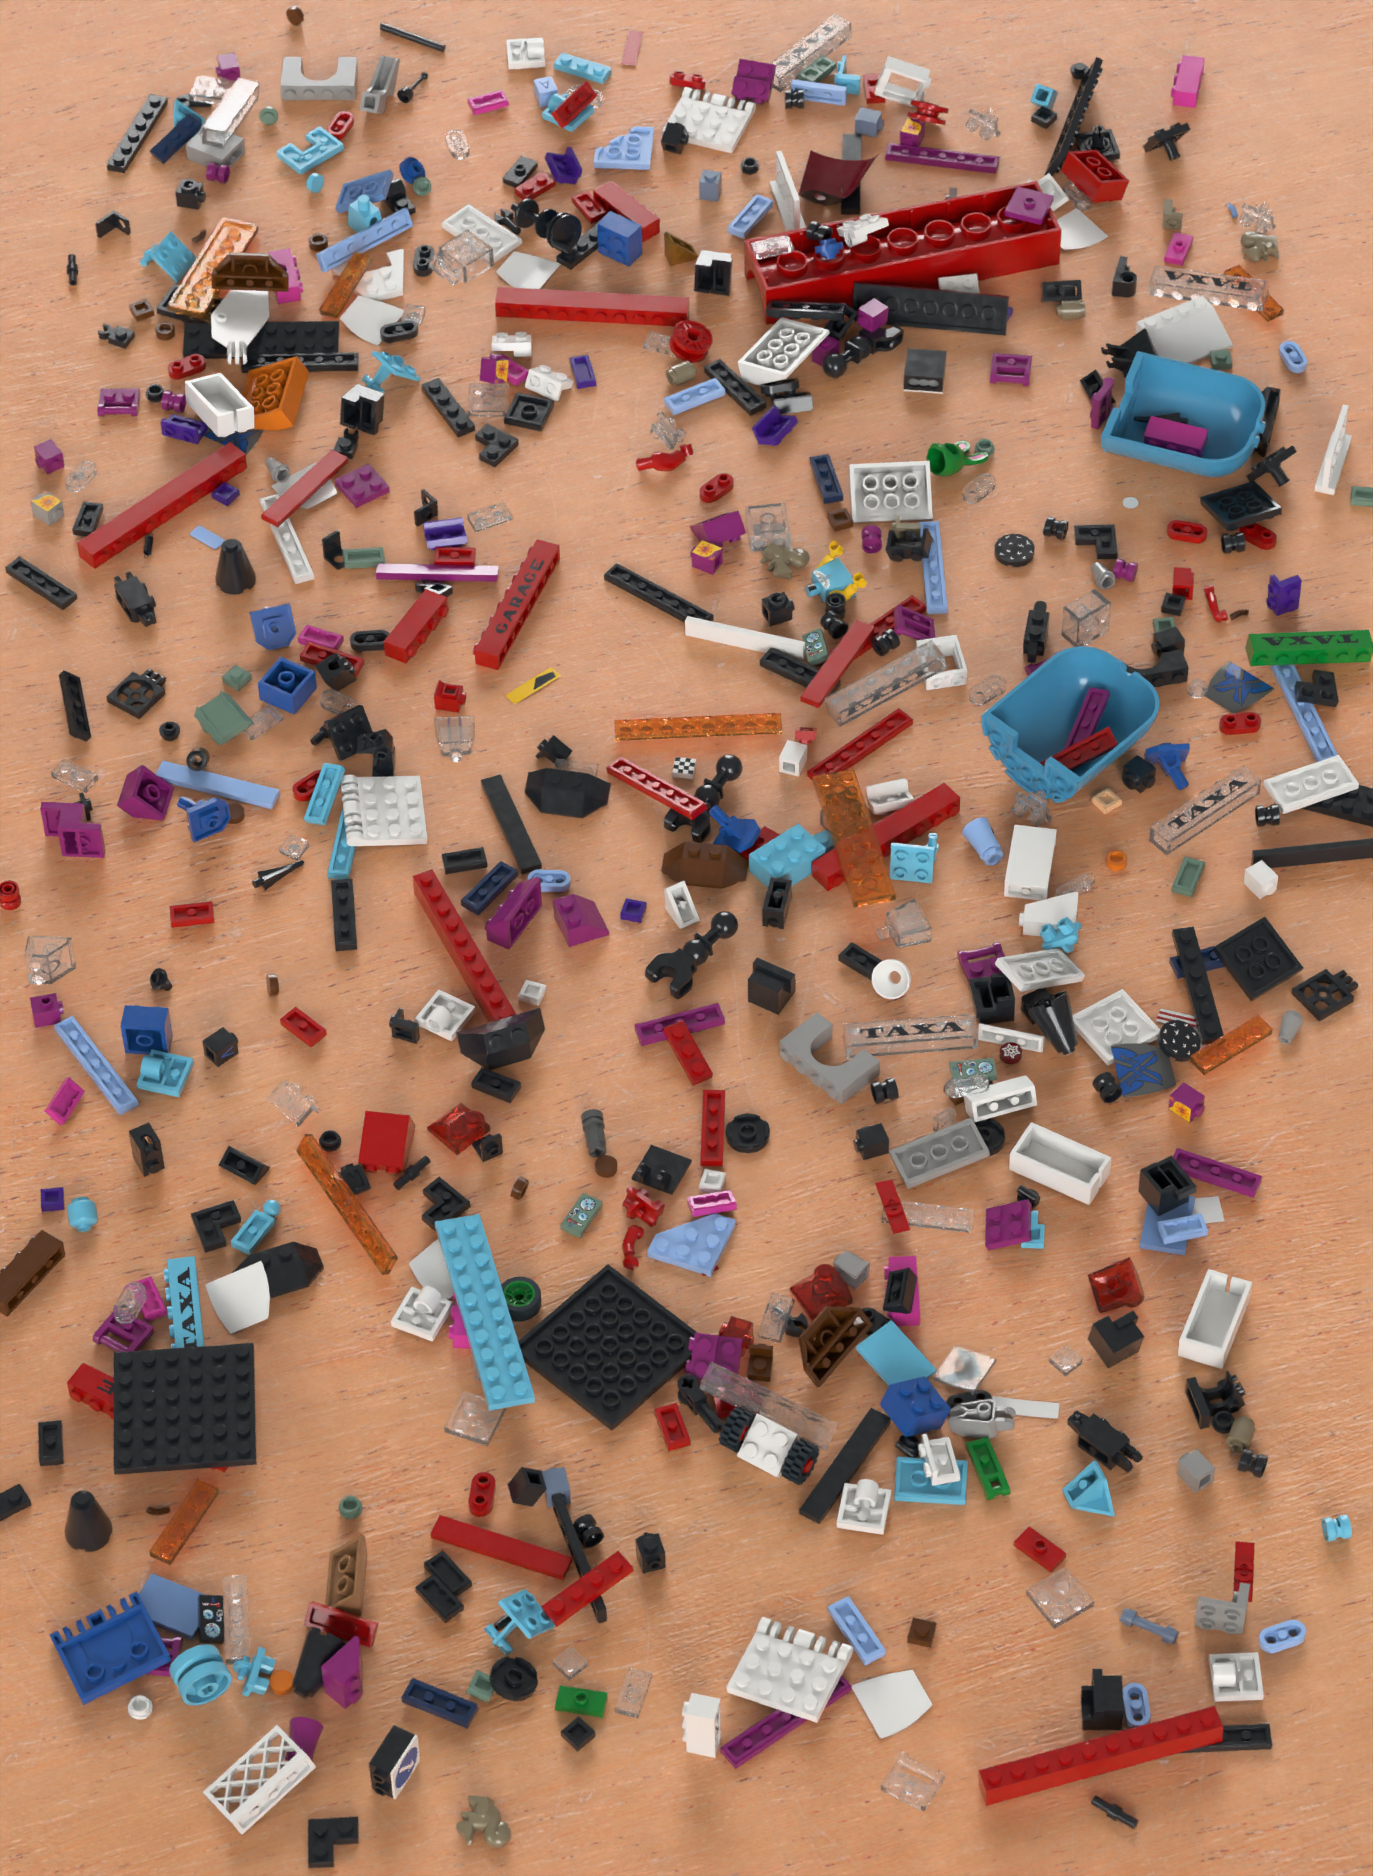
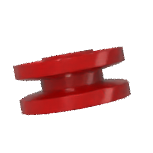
M911 100L910 104L917 107V112L908 111V117L933 124L945 125L946 120L940 118L939 113L947 114L948 108L924 101Z
M692 320L681 321L676 325L670 337L669 347L672 353L683 361L687 360L691 363L700 362L707 356L713 343V337L709 329L703 324Z

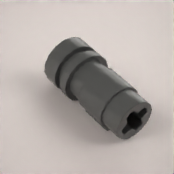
M596 1109L587 1110L581 1115L582 1127L585 1132L589 1155L597 1158L606 1154L603 1113Z

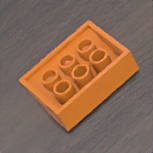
M298 356L248 371L241 395L254 407L253 429L279 431L294 426L309 371Z

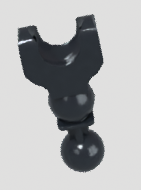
M894 326L889 329L878 328L871 333L863 328L859 331V335L845 342V349L842 354L831 353L824 358L822 363L824 373L829 377L838 378L846 372L848 362L853 361L859 364L861 359L867 358L870 353L874 354L878 351L893 350L902 342L904 330Z
M732 754L720 757L716 763V776L712 781L704 779V785L697 788L695 795H692L705 802L707 810L691 820L670 808L664 818V828L674 832L682 825H692V841L702 843L711 832V815L709 810L714 805H719L720 799H723V786L725 783L736 780L741 775L743 769L741 760Z
M727 911L715 914L711 920V929L703 937L696 933L694 935L695 939L686 942L683 949L679 948L673 953L657 955L646 967L645 977L655 983L664 977L674 978L670 983V994L676 999L682 998L692 989V976L697 971L696 966L705 963L708 956L713 955L712 945L719 938L728 939L737 932V918Z

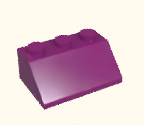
M539 877L520 882L514 890L512 889L509 892L506 901L498 906L496 914L485 925L488 941L506 949L512 947L542 907L541 880Z

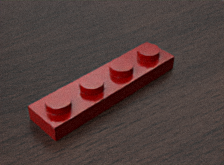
M1107 727L1051 757L1073 771L1112 751L1118 746V743L1110 728ZM1045 759V760H1043V761H1041V762H1039V763L1042 764V765L1045 767V761H1046L1047 759Z
M703 1090L700 1166H723L725 1090Z
M617 1551L542 1605V1611L558 1627L634 1571L633 1566Z

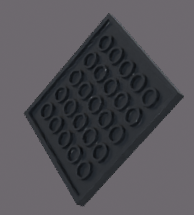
M607 1264L522 1337L518 1343L524 1362L612 1431L686 1366L687 1360H692L693 1351H689L690 1337H695L696 1331Z
M254 1343L114 1353L115 1475L257 1465Z

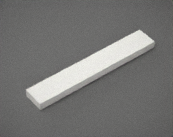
M279 494L259 499L263 512L280 498ZM290 519L285 520L279 527L268 523L294 583L299 584L313 580V571Z
M689 616L685 620V635L764 653L773 648L796 660L803 661L805 658V642Z

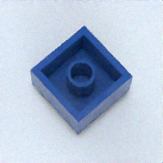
M612 211L607 213L597 223L598 253L627 266L633 264L642 255V226Z
M280 657L258 682L259 698L261 701L294 715L317 689L315 671L283 657Z
M125 1005L120 1025L125 1053L149 1055L151 1050L169 1053L173 1037L169 1008Z
M925 1376L890 1384L880 1402V1406L905 1437L941 1429L951 1410Z

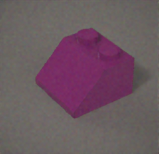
M739 511L727 512L690 526L699 541L704 540L718 547H722V542L728 540L730 543L741 540L740 536L746 534Z
M141 765L127 774L117 806L132 817L162 821L165 819L174 787L144 765Z
M575 894L553 900L554 918L569 947L609 935V930L594 901Z
M354 1636L321 1667L325 1693L344 1709L348 1708L351 1704H355L363 1694V1663L360 1640L357 1636Z

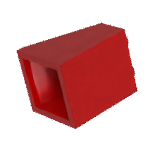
M365 1111L358 1164H361L364 1171L376 1173L377 1170H385V1173L391 1175H399V1172H404L407 1167L415 1131V1124L410 1115Z

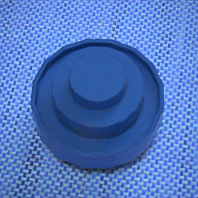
M407 157L400 163L401 175L408 183L413 185L416 178L425 177L424 167L417 159Z
M835 238L821 240V245L815 246V253L825 256V260L837 258L836 254L840 253L839 249L844 248L843 242L836 243Z

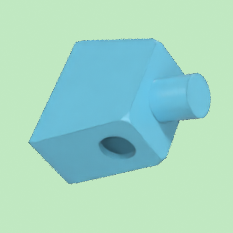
M367 195L359 196L358 200L349 205L348 226L355 232H359L382 220L380 210L369 201Z

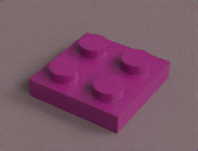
M369 463L335 479V486L355 508L390 492L389 485Z
M1028 1199L986 1209L985 1246L988 1250L1031 1241L1032 1204Z

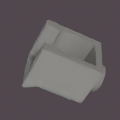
M846 1250L843 1254L837 1255L833 1262L834 1276L854 1290L869 1277L870 1262L863 1261L852 1252Z

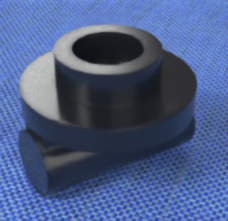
M161 968L155 969L150 976L152 988L156 990H170L172 984L167 977L166 971Z
M1023 1185L1019 1186L1017 1202L1028 1199L1032 1204V1208H1035L1040 1202L1039 1194L1033 1189H1028Z
M902 1435L896 1442L895 1447L906 1456L917 1458L919 1455L918 1444L920 1442L914 1435L909 1437Z

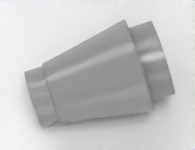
M269 457L266 460L265 465L274 481L285 482L289 478L290 472L287 465L274 457Z
M1100 562L1092 564L1091 571L1096 585L1104 590L1110 589L1115 583V575Z
M1288 1010L1286 1014L1282 1015L1278 1038L1281 1043L1290 1044L1303 1025V1016L1299 1012Z

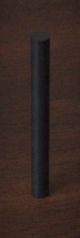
M384 23L380 24L379 29L441 52L445 51L446 46Z

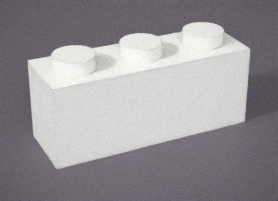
M1026 1075L963 1092L966 1113L974 1122L1037 1105L1035 1085Z
M691 1693L689 1702H684L682 1716H684L682 1728L685 1729L683 1741L686 1742L687 1752L715 1758L721 1740L720 1699Z

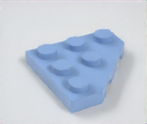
M635 126L630 129V133L627 135H620L611 140L608 146L596 149L594 168L650 170L654 127Z
M714 1213L655 1235L647 1251V1257L700 1274H707L706 1276L711 1277L736 1226V1220Z

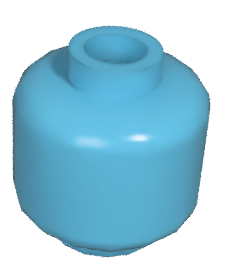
M88 1197L75 1198L67 1206L68 1223L72 1228L78 1229V1232L90 1231L91 1226L95 1225L98 1221L96 1204Z

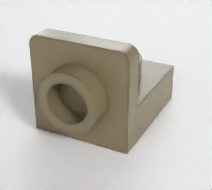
M1165 199L1162 228L1181 230L1183 214L1175 213L1176 208L1172 207L1173 199Z
M896 515V523H892V530L898 539H906L905 535L908 530L913 531L916 538H920V523H900V515Z

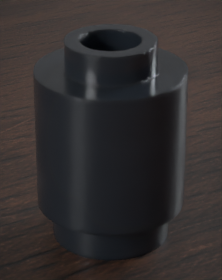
M196 747L188 754L186 762L191 770L201 771L208 764L210 756L206 749ZM196 756L201 757L202 760H197Z

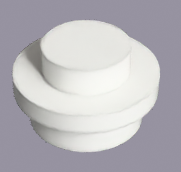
M143 1695L133 1697L128 1704V1712L135 1719H145L153 1710L152 1702Z

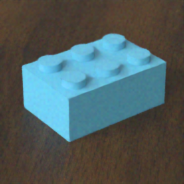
M798 823L749 854V871L767 888L771 877L792 880L793 886L812 874V862L826 854V848ZM776 889V892H784L783 889Z

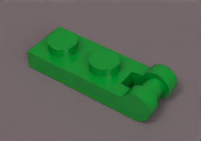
M989 1437L967 1442L966 1450L982 1485L986 1500L995 1499V1496L1001 1494L1002 1496L1010 1495L1009 1484ZM998 1482L999 1485L992 1487L991 1483Z

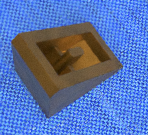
M667 231L664 233V255L670 266L698 258L691 244Z

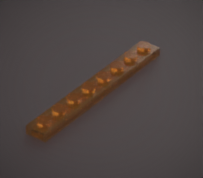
M781 713L614 720L615 741L782 734Z
M305 1134L296 1150L380 1273L382 1275L390 1274L398 1259L397 1255L312 1134Z

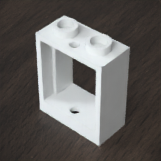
M888 56L877 81L874 95L914 107L910 104L911 100H924L926 93L924 89H928L931 78H929L930 70ZM891 72L920 81L917 90L913 91L888 83Z
M957 635L916 641V657L920 668L927 665L926 659L952 655L957 670L929 673L926 667L922 668L921 670L924 673H928L923 676L926 690L967 684V667Z

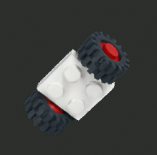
M740 1406L731 1411L730 1417L726 1418V1423L723 1424V1430L720 1432L719 1443L736 1453L738 1452L737 1457L776 1477L782 1476L797 1485H802L806 1481L818 1460L816 1459L819 1456V1448L803 1439L798 1440L799 1434L761 1414L755 1415Z

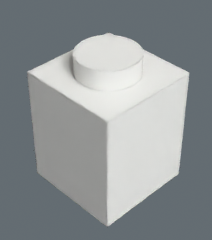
M787 740L779 757V772L799 777L807 761V745Z
M1262 860L1245 869L1244 884L1259 899L1271 895L1277 890L1278 875Z

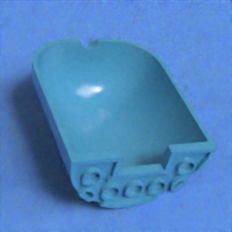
M1137 351L1125 379L1123 398L1118 409H1112L1101 435V446L1104 452L1200 476L1213 478L1227 476L1240 469L1247 462L1254 448L1258 447L1260 441L1259 434H1263L1266 422L1263 421L1265 399L1261 390L1244 377ZM1180 412V418H1188V425L1208 430V443L1203 457L1200 458L1144 444V433L1148 423L1134 421V417Z
M1086 646L1067 648L1052 656L981 715L983 734L989 738L991 743L989 749L996 760H1001L1007 768L1005 773L1017 785L1044 801L1052 799L1055 803L1064 802L1073 797L1150 730L1159 710V697L1155 688L1140 673H1128L1126 671V664L1108 652ZM1089 687L1108 690L1111 696L1095 733L1109 727L1118 746L1112 751L1071 771L1051 756L1064 750ZM1047 759V760L1045 761V767H1044L1042 764L1039 763V762H1041V761Z

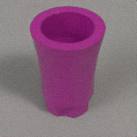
M294 1717L290 1720V1739L308 1755L311 1761L313 1760L323 1725L307 1717ZM295 1751L286 1752V1762L290 1761L297 1753Z

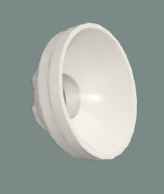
M895 959L884 960L874 968L872 984L880 996L887 999H896L908 991L911 985V974L907 966L901 961ZM892 971H897L901 976L898 984L893 983L890 979Z

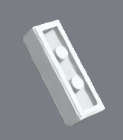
M980 1023L978 1027V1040L1001 1045L1013 1042L1018 1044L1021 1049L1043 1052L1046 1041L1044 1036Z

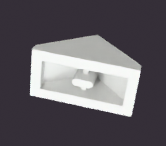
M685 881L664 889L665 910L680 929L700 921Z

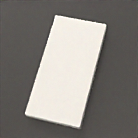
M469 204L442 222L443 229L493 262H497L522 244L520 237Z
M1337 755L1266 779L1263 782V786L1273 801L1278 804L1282 814L1358 789L1359 783L1342 758Z
M1060 948L997 958L995 965L1020 992L1082 982L1085 977L1084 973Z

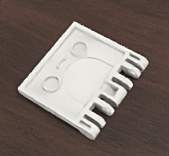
M685 87L682 97L668 122L683 124L689 134L688 143L733 153L756 110V103L748 101L746 104L745 100H741L738 108L733 109L735 98L730 97L727 102V96L714 93L711 98V93L706 92L703 101H698L701 95L700 90L695 89L694 91L693 88ZM665 125L664 129L662 130V136H663V134H664L666 125Z
M343 775L340 784L341 792L344 795L342 802L344 821L347 826L345 829L346 840L349 846L427 844L420 776L356 777L354 775Z
M762 1617L754 1637L727 1685V1693L817 1723L852 1656L853 1646L843 1643L840 1647V1642L833 1641L828 1655L822 1654L826 1645L825 1637L820 1636L815 1644L816 1634L799 1629L792 1644L791 1642L796 1630L795 1627L789 1626L783 1640H780L777 1637L781 1632L782 1624L777 1621L773 1624V1620Z

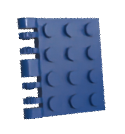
M137 1591L128 1595L134 1606L132 1608L129 1607L125 1597L120 1599V1605L125 1611L116 1615L117 1613L111 1604L106 1606L111 1616L108 1620H106L101 1609L86 1616L91 1627L88 1630L85 1629L81 1619L76 1621V1626L81 1634L72 1637L73 1635L67 1626L62 1628L67 1638L65 1642L59 1631L50 1634L83 1705L172 1661Z

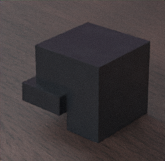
M702 250L695 264L694 292L710 293L711 290L712 294L729 296L732 280V254Z
M359 384L355 385L341 397L340 425L351 429L357 427L358 430L372 435L378 433L379 423L383 421L385 394Z
M757 957L753 962V973L748 978V1002L779 1015L796 991L795 974Z
M1004 973L991 974V978L989 976L969 979L968 985L976 1018H978L980 1024L987 1025L1014 1021L1015 996L1011 981Z
M1172 1155L1140 1169L1138 1192L1158 1216L1189 1202V1195L1196 1192L1197 1186Z
M1134 1311L1125 1314L1114 1322L1109 1316H1106L1092 1325L1088 1341L1108 1369L1138 1353L1144 1335L1136 1325L1138 1316Z
M1092 1669L1091 1686L1081 1687L1082 1730H1122L1124 1713L1122 1676H1103L1102 1669Z

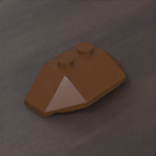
M230 252L211 271L212 289L289 292V275L270 254Z
M685 841L664 853L661 872L676 883L685 881L687 886L723 889L739 881L743 882L746 880L749 861L728 845Z
M826 1306L799 1336L803 1369L817 1388L821 1387L873 1326L860 1307Z

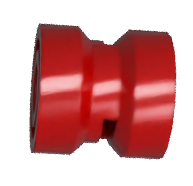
M11 880L0 883L1 907L5 910L17 909L21 904L18 884Z

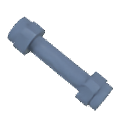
M1125 1608L1120 1617V1621L1129 1627L1136 1625L1162 1637V1641L1168 1644H1174L1179 1635V1631L1175 1630V1628L1169 1625L1165 1628L1137 1616V1611Z

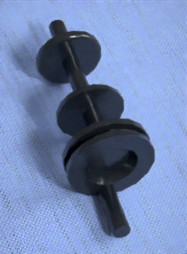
M530 198L524 199L518 205L512 204L511 210L514 211V220L519 227L529 228L535 223L536 234L541 238L547 239L548 244L552 248L568 254L573 252V247L578 243L582 231L581 222L576 216L567 212L558 214L552 209H545L539 214L537 202Z

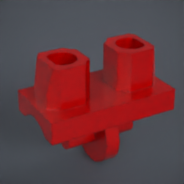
M633 1186L628 1187L626 1190L627 1196L622 1206L628 1209L627 1217L631 1220L638 1217L650 1227L656 1226L658 1217L663 1214L665 1204L660 1200L651 1201L648 1191L644 1188L637 1190Z

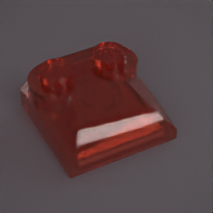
M459 1103L429 1125L427 1130L458 1155L472 1145L473 1141L487 1134L490 1131V1125L485 1122V1117L481 1112L472 1111L462 1103Z
M1130 1257L1088 1274L1099 1313L1123 1306L1134 1308L1139 1306L1144 1300L1145 1295L1141 1281Z
M829 1264L817 1266L814 1274L790 1287L791 1293L812 1321L826 1306L846 1307L853 1303V1297L848 1285L836 1269Z

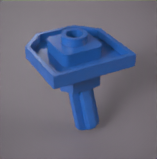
M290 603L269 608L264 607V609L249 612L256 643L268 650L290 645L296 635Z
M1162 743L1146 749L1144 760L1150 763H1159L1165 775L1171 777L1178 790H1183L1189 785L1180 769L1181 762H1185L1190 750L1189 743Z
M182 796L177 802V806L187 812L190 835L193 842L223 831L231 820L229 805L226 800L214 797L205 802L199 800L196 803Z
M714 805L709 810V814L721 825L720 833L713 844L728 845L737 853H741L754 845L761 833L755 819L729 817L718 805Z

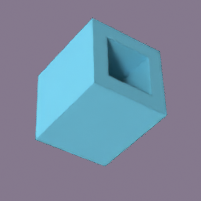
M1036 84L1030 101L1035 106H1043L1052 111L1058 93L1052 88Z

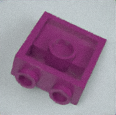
M739 59L737 75L734 77L731 94L739 101H746L747 98L753 99V102L757 104H764V101L770 102L776 65Z
M695 1332V1337H690L689 1351L693 1352L692 1360H687L686 1374L695 1376L699 1381L737 1385L738 1380L733 1378V1374L736 1376L739 1374L743 1339Z

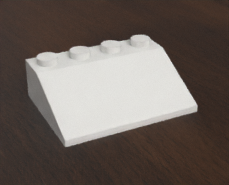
M1204 296L1137 322L1136 334L1144 328L1147 329L1155 352L1160 357L1193 364L1210 357V351L1228 350L1233 347L1214 307Z
M783 317L780 318L738 361L741 379L755 385L786 379L828 336L829 330Z
M929 461L849 464V488L853 523L896 521V515H900V521L933 520Z

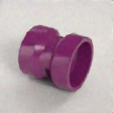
M209 162L206 169V179L209 181L218 180L219 183L224 184L227 183L230 175L229 165L222 164L219 166L217 163Z
M166 390L161 399V408L168 411L172 409L177 413L184 412L186 395L181 393L176 395L172 391Z
M875 525L864 527L861 532L863 539L862 549L870 554L879 552L882 549L881 529Z
M1118 558L1113 569L1115 578H1124L1126 581L1133 583L1137 574L1138 563H1127L1125 560Z

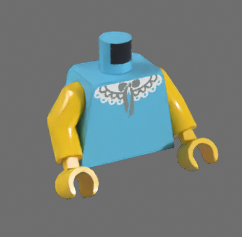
M834 540L829 544L830 554L827 553L812 572V584L805 586V592L809 598L819 595L824 603L826 597L831 593H840L847 601L849 598L856 597L858 587L864 588L867 585V581L862 573L857 572L852 577L841 560L834 558L844 552L843 547Z

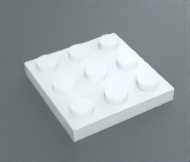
M1123 989L1073 1015L1075 1030L1108 1066L1114 1063L1111 1045L1124 1043L1147 1045L1157 1040L1160 1030Z

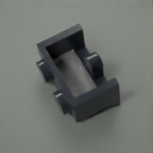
M924 528L922 538H916L914 532L908 530L905 535L906 539H898L894 531L889 530L885 550L890 560L902 562L903 559L921 561L922 558H929L931 543L934 540L928 528Z

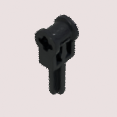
M693 1375L681 1376L678 1380L679 1401L687 1405L695 1416L699 1414L713 1433H720L723 1430L722 1426L724 1423L707 1403V1396L698 1386L697 1378Z

